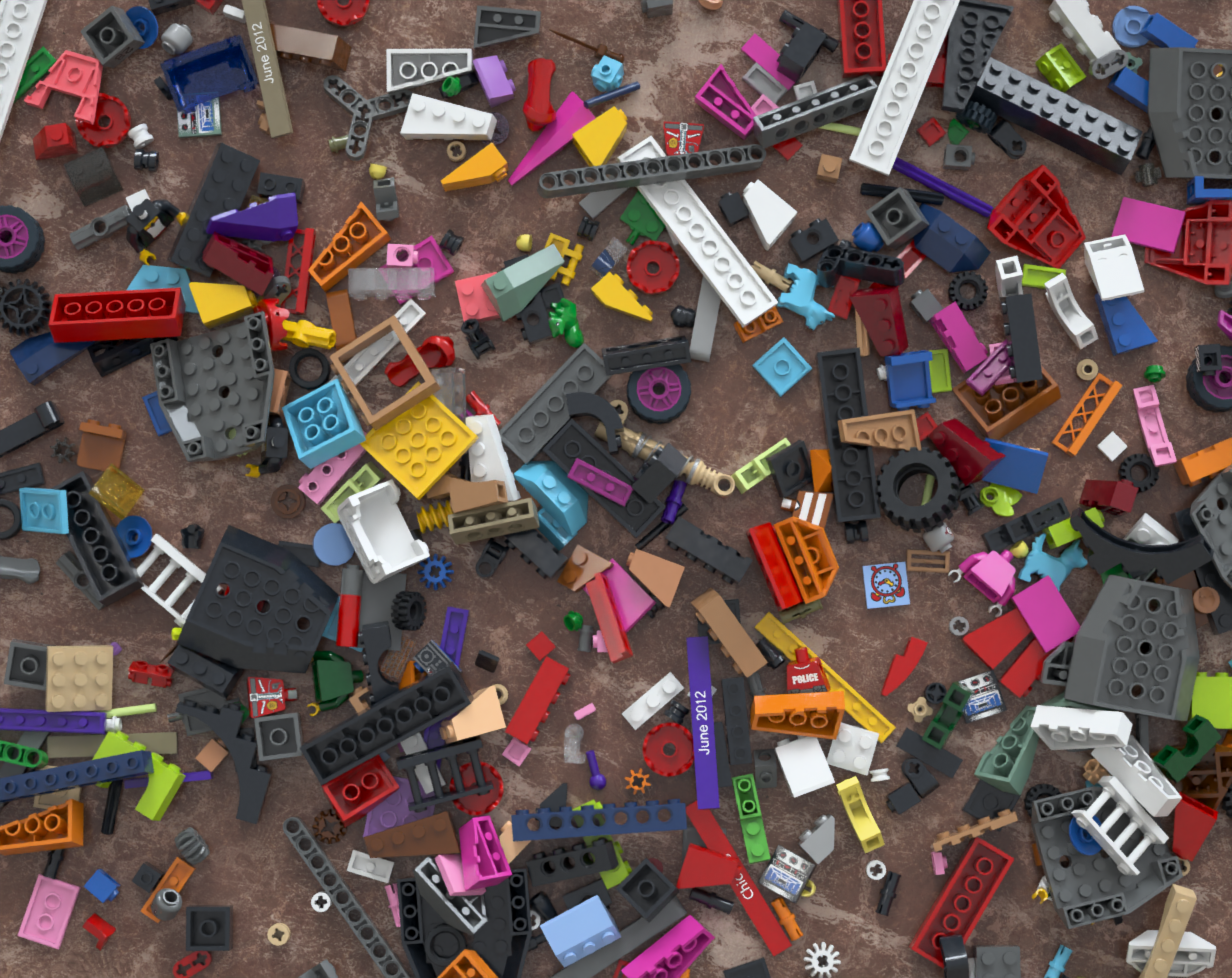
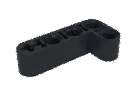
M832 245L827 247L817 263L818 283L825 288L834 286L841 275L889 286H899L905 281L904 262L900 258L844 246Z
M52 401L45 402L34 409V413L0 430V458L62 426L65 421L56 404Z
M962 935L939 937L940 950L944 962V978H969L968 958Z

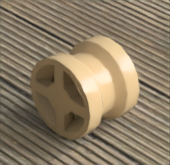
M276 923L268 930V939L273 945H283L290 939L291 931L286 924Z

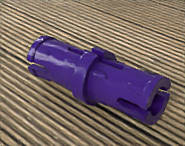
M674 480L671 493L665 501L666 507L661 521L667 524H674L677 511L683 503L681 500L687 487L685 482Z

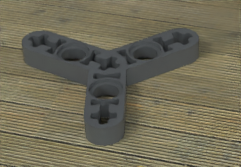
M335 75L328 76L323 84L325 93L353 116L346 143V155L352 161H359L364 157L373 121L407 111L412 96L410 90L403 89L366 100L340 77ZM337 83V89L334 87L330 89L329 84L334 85ZM346 95H352L355 100L352 103H345L343 98ZM402 97H406V99H408L407 104H405L404 101H402ZM393 99H395L397 107H394ZM388 102L391 107L384 111L379 108V104ZM364 109H368V113L365 114V121H362L361 112ZM357 127H363L366 129L364 135L358 136L354 133V130ZM355 141L359 142V151L353 154L352 150L355 148Z

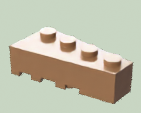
M709 588L690 602L697 611L695 615L702 624L706 623L709 627L708 633L714 641L718 640L722 645L720 647L722 653L726 658L731 657L734 661L732 666L738 675L743 674L748 678L768 663L724 600L714 589Z

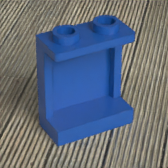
M1195 176L1187 183V205H1201L1211 200H1232V189H1204V176Z
M920 350L902 353L901 355L885 356L890 407L897 408V411L910 410V406L917 405V408L930 407V403H936V398L932 396L929 361L933 360L931 351Z

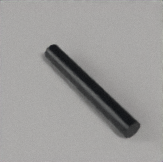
M683 503L677 511L674 522L689 510ZM663 521L660 522L635 544L637 549L642 550L671 524Z

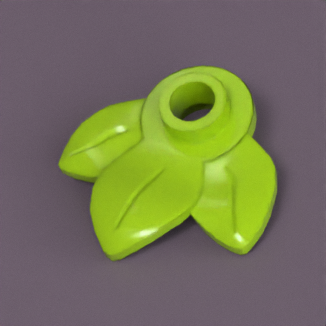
M991 483L990 486L981 490L979 497L981 503L991 507L997 515L1010 517L1014 515L1012 506L1021 499L1022 494L1013 488ZM991 495L994 499L989 500L986 496Z

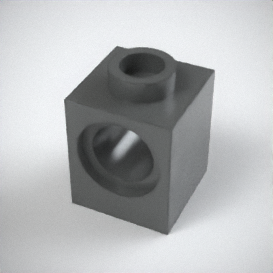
M946 144L944 148L943 169L968 171L971 165H974L975 152H972V146ZM954 154H963L965 161L957 162Z
M920 289L911 296L913 300L909 305L924 324L933 315L943 310V307L929 289H926L924 292Z

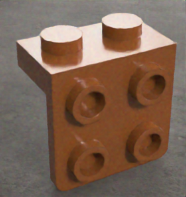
M88 419L87 423L81 422L79 430L83 434L77 457V465L110 473H118L127 432L121 430V426L109 423L108 427L100 426V422Z

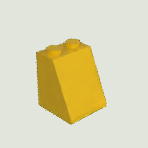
M615 106L572 134L573 144L589 167L606 165L626 133V121L628 119L621 109L617 110Z
M189 283L202 322L208 329L253 313V308L258 303L252 290H248L243 285Z

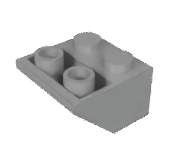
M822 814L814 822L816 826L811 831L806 829L798 837L800 841L797 844L817 864L834 850L835 818L830 814L827 816Z

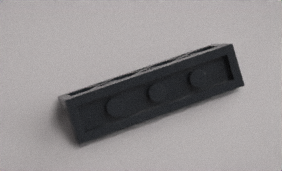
M176 336L123 339V344L119 346L115 345L119 340H102L87 349L93 365L100 376L104 377L151 354V343L165 339L178 341V338ZM105 349L104 353L98 356L95 355V352Z

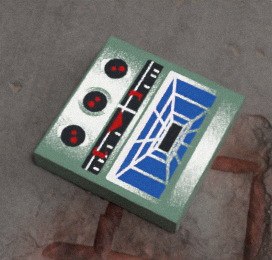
M219 92L176 95L179 138L222 135Z

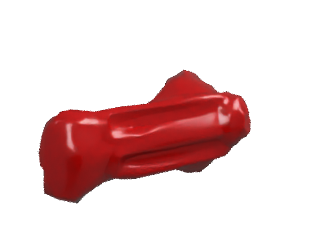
M537 58L528 64L527 100L523 105V113L526 116L527 126L531 131H540L545 125L554 122L557 118L550 102V82L552 75L556 71L555 63L551 59Z
M431 336L420 347L416 348L428 368L450 366L455 360L454 342L449 336ZM409 354L399 362L389 363L384 372L389 381L398 387L406 386L411 379L420 374Z

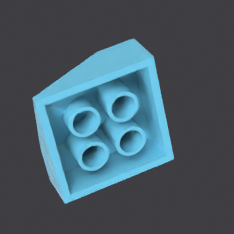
M338 379L282 407L298 458L310 469L366 440L360 421Z

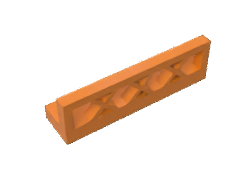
M1098 373L1051 444L1071 457L1076 456L1123 385L1116 380L1112 382ZM1100 379L1110 387L1105 393L1097 395L1095 385ZM1094 398L1095 409L1085 412L1083 403L1086 399ZM1077 416H1083V427L1073 430L1072 419ZM1068 425H1069L1070 430H1069V431H1065L1066 428H1067ZM1071 433L1072 443L1068 448L1058 442L1062 434Z

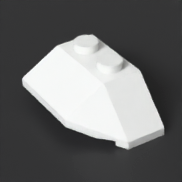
M1147 930L1128 944L1126 962L1141 973L1149 959L1159 930ZM1184 932L1168 976L1189 977L1201 972L1205 968L1213 967L1216 946L1192 932Z

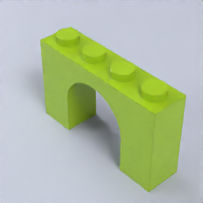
M119 730L117 733L109 731L92 760L140 750L145 751L147 747L137 741L134 743L129 741V736ZM152 752L154 773L148 774L149 782L147 789L135 810L153 821H160L186 776L180 772L181 768L172 763L166 764L163 762L164 758L155 752ZM111 782L96 785L100 788H108Z

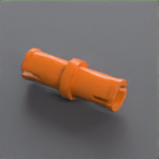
M783 896L772 901L771 905L780 918L779 923L786 929L791 938L790 940L794 941L803 936L794 919L795 915L790 912Z

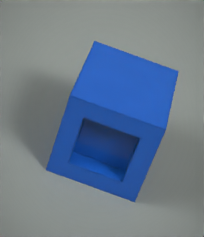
M98 869L84 885L102 903L108 900L112 902L120 893L117 889L121 886L103 869Z

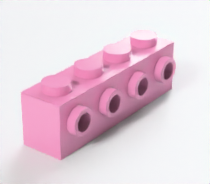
M358 444L314 467L310 474L305 473L299 480L300 486L298 488L320 506L367 451Z

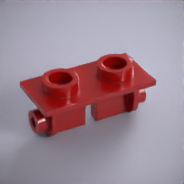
M133 661L128 668V679H131L132 682L148 684V679L152 678V686L166 688L167 686L171 687V676L175 670L163 664L151 665L146 661Z

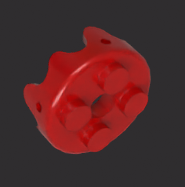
M317 0V6L322 16L329 23L341 27L351 26L361 21L370 5V0H350L344 6L340 5L338 0Z
M99 93L93 124L75 120L82 137L89 144L98 148L117 146L127 137V133L131 128V116L125 104L119 98L105 93ZM102 117L110 118V124L107 127L99 125Z
M648 240L633 248L630 252L626 267L627 275L632 285L639 291L651 295L666 292L675 284L680 270L679 258L668 243ZM654 262L658 264L659 271L655 274L649 273L647 270L649 263Z
M277 298L261 299L253 308V314L261 311L265 312L271 352L288 349V345L280 343V340L287 336V331L283 328L282 323L290 314L287 309L276 306L279 304V299Z
M668 722L653 727L643 742L642 752L646 764L652 771L662 776H676L686 772L694 761L693 735L688 729L677 723ZM667 743H672L676 748L675 753L671 756H667L663 752V747Z
M481 761L485 782L492 780L494 789H491L490 793L478 796L473 794L452 800L459 810L475 816L492 811L500 803L504 792V784L499 772L492 765ZM471 762L459 767L464 788L476 782ZM453 777L450 781V791L456 790Z

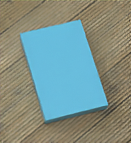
M19 488L22 531L55 534L69 533L66 490Z

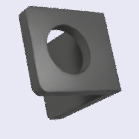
M754 750L756 788L777 787L775 750ZM761 755H768L771 757L767 761H762L759 759Z

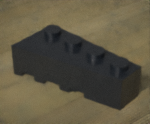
M1032 293L1000 297V309L1004 320L1003 331L1008 344L1006 345V353L1011 361V366H1009L1010 379H1014L1016 383L1043 379Z
M681 517L677 518L665 538L668 541L666 545L676 551L679 548L685 551V557L695 563L697 560L704 563L703 568L713 574L715 571L723 575L721 579L731 585L734 582L738 584L753 561L747 556L746 558L740 556L741 554L737 550L727 545H722L721 541L709 534L706 535L703 530Z
M536 529L503 535L507 538L504 542L512 550L515 548L522 552L520 557L527 564L530 565L533 562L538 567L536 572L544 579L547 577L552 579L568 562V558L561 554L548 540L544 539Z

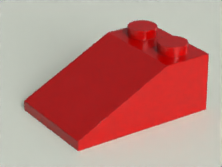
M379 754L321 785L325 797L345 828L364 817L400 788Z

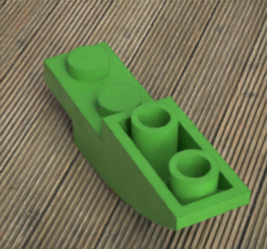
M753 773L732 777L749 864L769 861L771 859Z

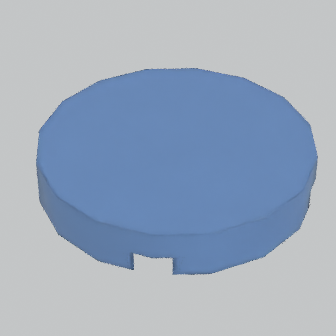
M1128 6L1120 10L1112 22V33L1115 40L1127 48H1139L1145 45L1149 40L1142 36L1140 31L1150 16L1149 12L1139 6Z
M338 523L322 526L313 538L312 545L315 556L320 562L328 566H338L346 563L355 551L343 525Z

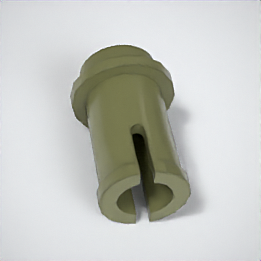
M348 135L337 138L333 136L332 139H329L331 152L336 151L338 153V150L345 149Z

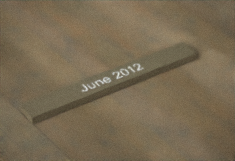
M242 0L271 138L275 139L292 134L293 128L265 0Z

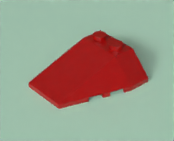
M1045 165L1039 166L1014 185L992 211L987 229L1001 243L1057 269L1066 262L1086 238L1075 214L1070 209L1067 197L1064 196L1060 188L1059 180Z
M1211 200L1182 210L1186 212L1174 254L1145 247L1144 262L1206 285H1229L1232 276V200Z

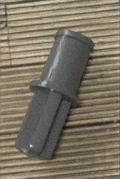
M757 670L747 678L751 690L749 694L753 696V699L754 696H764V690H766L762 686Z

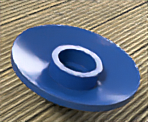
M143 6L130 8L126 14L145 42L139 49L152 46L158 36V24L155 16L149 9Z
M133 515L119 522L116 530L130 558L142 556L149 549L152 542V529L148 521L140 516Z
M1094 815V816L1092 817V819H1093V820L1099 825V827H1100V826L1102 825V823H1101L1100 820ZM1073 817L1069 825V836L1075 849L1084 855L1098 853L1102 847L1086 829L1077 824L1076 818Z

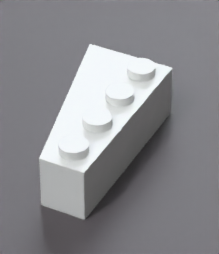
M412 93L400 134L406 140H491L497 119L490 113Z
M493 414L466 417V426L479 437L468 449L471 482L505 481L508 501L520 499L521 496L519 491H517L514 482L515 478L513 472L511 473L507 461L508 457L506 452H504Z
M1037 705L1031 728L1051 750L1125 747L1127 746L1133 724L1123 712Z

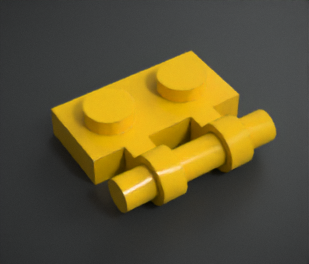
M550 233L545 248L554 244L563 259L564 256L570 257L567 268L561 266L550 279L555 281L557 274H562L561 284L569 286L571 279L575 277L576 273L574 271L578 261H581L583 257L582 251L584 246L576 244L574 251L568 249L570 240Z

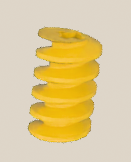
M448 500L445 501V507L440 502H437V509H434L432 504H429L428 511L423 506L420 508V513L416 511L422 533L426 532V526L430 531H434L435 524L438 529H442L443 522L449 527L448 515L455 514Z

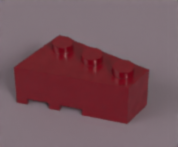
M215 231L203 251V261L206 265L216 268L261 296L274 275L272 257Z
M898 286L858 289L849 297L880 356L901 355L909 347Z
M956 418L940 423L928 435L941 454L949 460L965 486L981 481L1006 457L1003 453H998L991 448V444L987 441L983 442L975 436V432Z
M1086 479L1079 504L1090 508L1096 507L1097 510L1121 517L1131 513L1138 488L1133 486V482L1121 479V481Z

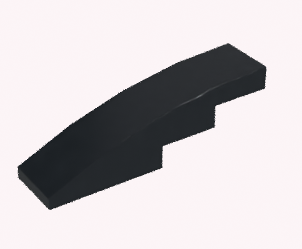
M1060 497L981 536L989 553L991 551L997 552L1071 515L1063 498Z

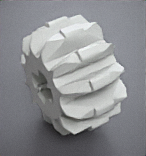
M821 942V949L814 943V952L810 949L806 950L811 957L803 958L804 961L811 962L805 966V969L813 968L810 973L812 977L819 971L818 978H823V972L830 978V969L834 972L838 971L833 964L838 965L841 963L840 960L833 959L839 955V952L831 953L834 948L833 945H829L825 950V942ZM823 955H825V960L827 961V963L825 965L821 964V966H819V961L817 960V958L819 956L823 957Z

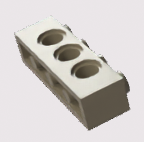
M532 498L448 515L449 532L456 545L540 528L537 507Z

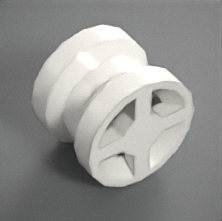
M140 124L127 133L133 139L135 149L143 148L154 141L153 136L148 133L146 124Z

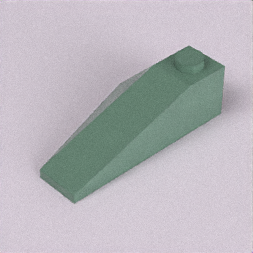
M552 244L484 280L481 286L504 322L520 313L565 261L556 246Z
M1026 705L1010 724L1008 732L996 740V746L990 752L987 751L983 755L974 773L977 778L1003 792L1021 795L1030 775L1039 740L1038 734L1031 728L1036 707Z

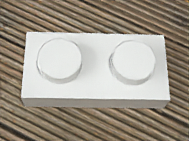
M353 850L347 871L389 883L395 862L383 858H370L367 853Z

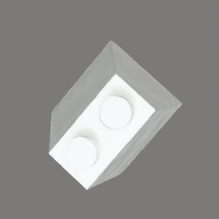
M757 180L755 183L750 182L744 189L742 195L744 196L743 203L764 249L768 251L795 220L797 211L761 181Z
M797 735L798 739L791 742L789 738L777 742L778 746L774 748L790 794L794 798L835 783L817 737Z

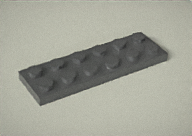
M583 343L499 431L502 442L528 465L572 419L568 412L566 394L576 392L596 394L613 376H606L604 361Z

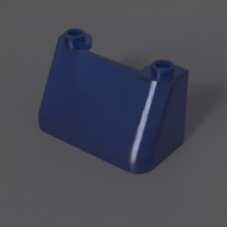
M240 34L160 62L178 113L183 111L184 115L196 111L195 106L237 90L243 89L244 93L256 89L255 85L259 84Z

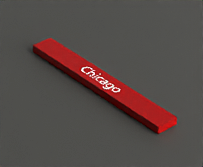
M697 800L686 806V814L707 848L739 859L709 809L698 810ZM739 861L738 866L742 867L739 878H734L730 886L772 955L776 956L792 946L744 865Z

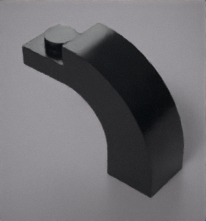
M576 392L566 394L570 418L590 416L601 421L606 428L610 455L619 454L618 448L622 447L621 436L616 435V433L624 432V427L615 408L607 400L592 393Z

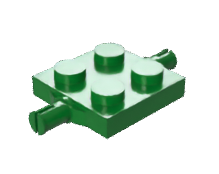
M639 190L620 217V221L627 224L632 230L626 240L632 246L639 235L647 237L652 241H657L666 227Z

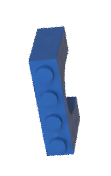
M1159 13L1150 15L1140 31L1142 36L1156 44L1159 48H1196L1195 45L1198 42L1196 38ZM1127 67L1118 70L1107 87L1147 113L1149 81L1143 79Z

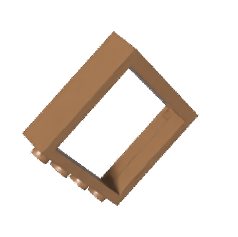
M395 315L329 356L333 362L330 366L337 376L340 374L343 378L340 382L347 393L350 391L353 395L351 398L352 403L357 410L361 408L364 414L361 415L363 421L367 426L371 425L375 430L441 389ZM394 330L425 382L373 415L342 363Z

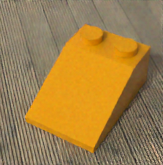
M490 143L441 180L442 187L446 192L490 184L495 180L500 182L508 175L506 173L509 171L508 163L494 144Z

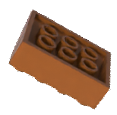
M1042 365L1043 379L1001 385L994 384L983 396L968 386L966 380L952 388L953 393L984 437L999 440L1061 398L1058 384Z

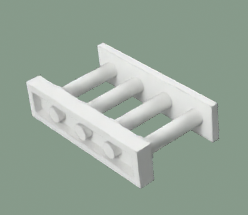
M155 534L151 539L155 543L154 549L136 569L140 578L160 554L167 553L171 557L170 563L150 587L144 584V587L141 589L176 618L174 622L183 628L194 601L182 615L172 606L193 581L199 580L202 583L206 573L162 536ZM182 566L187 570V576L167 600L164 601L156 592L175 569ZM219 585L217 593L220 595L224 589Z
M1103 776L1098 781L1103 787V792L1087 811L1073 810L1072 814L1076 818L1077 824L1086 829L1114 860L1121 873L1124 875H1138L1140 872L1133 865L1150 844H1164L1169 837L1115 776ZM1111 797L1117 803V807L1099 827L1092 817ZM1126 813L1130 818V824L1113 842L1106 833L1119 817ZM1139 828L1144 833V838L1132 853L1126 857L1120 848L1134 831Z

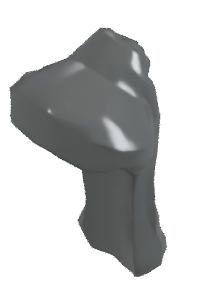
M0 555V579H20L30 585L39 580L40 565L36 559H20Z

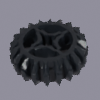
M17 279V286L13 282H9L10 289L3 286L2 290L5 293L4 295L0 294V314H2L0 315V322H3L2 328L7 329L9 327L8 332L13 334L16 331L18 336L23 334V330L26 336H30V329L37 334V326L44 329L45 325L42 324V321L49 322L50 320L45 316L46 313L51 314V309L47 308L52 305V302L47 300L50 297L49 293H43L45 288L43 286L38 288V283L34 281L31 284L29 279H25L24 284L20 279ZM22 292L18 300L10 301L15 294ZM29 292H33L37 296L39 306L30 303L31 297H29ZM23 303L30 307L24 310V312L17 308L20 305L23 306ZM7 309L16 311L17 324L13 323L9 318ZM37 314L32 321L24 324V322H27L29 315Z

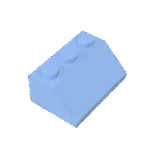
M598 895L540 925L555 956L564 968L621 938L615 919Z

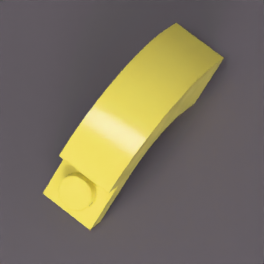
M855 776L837 784L839 797L864 852L868 853L885 845L881 832L866 803L857 777Z

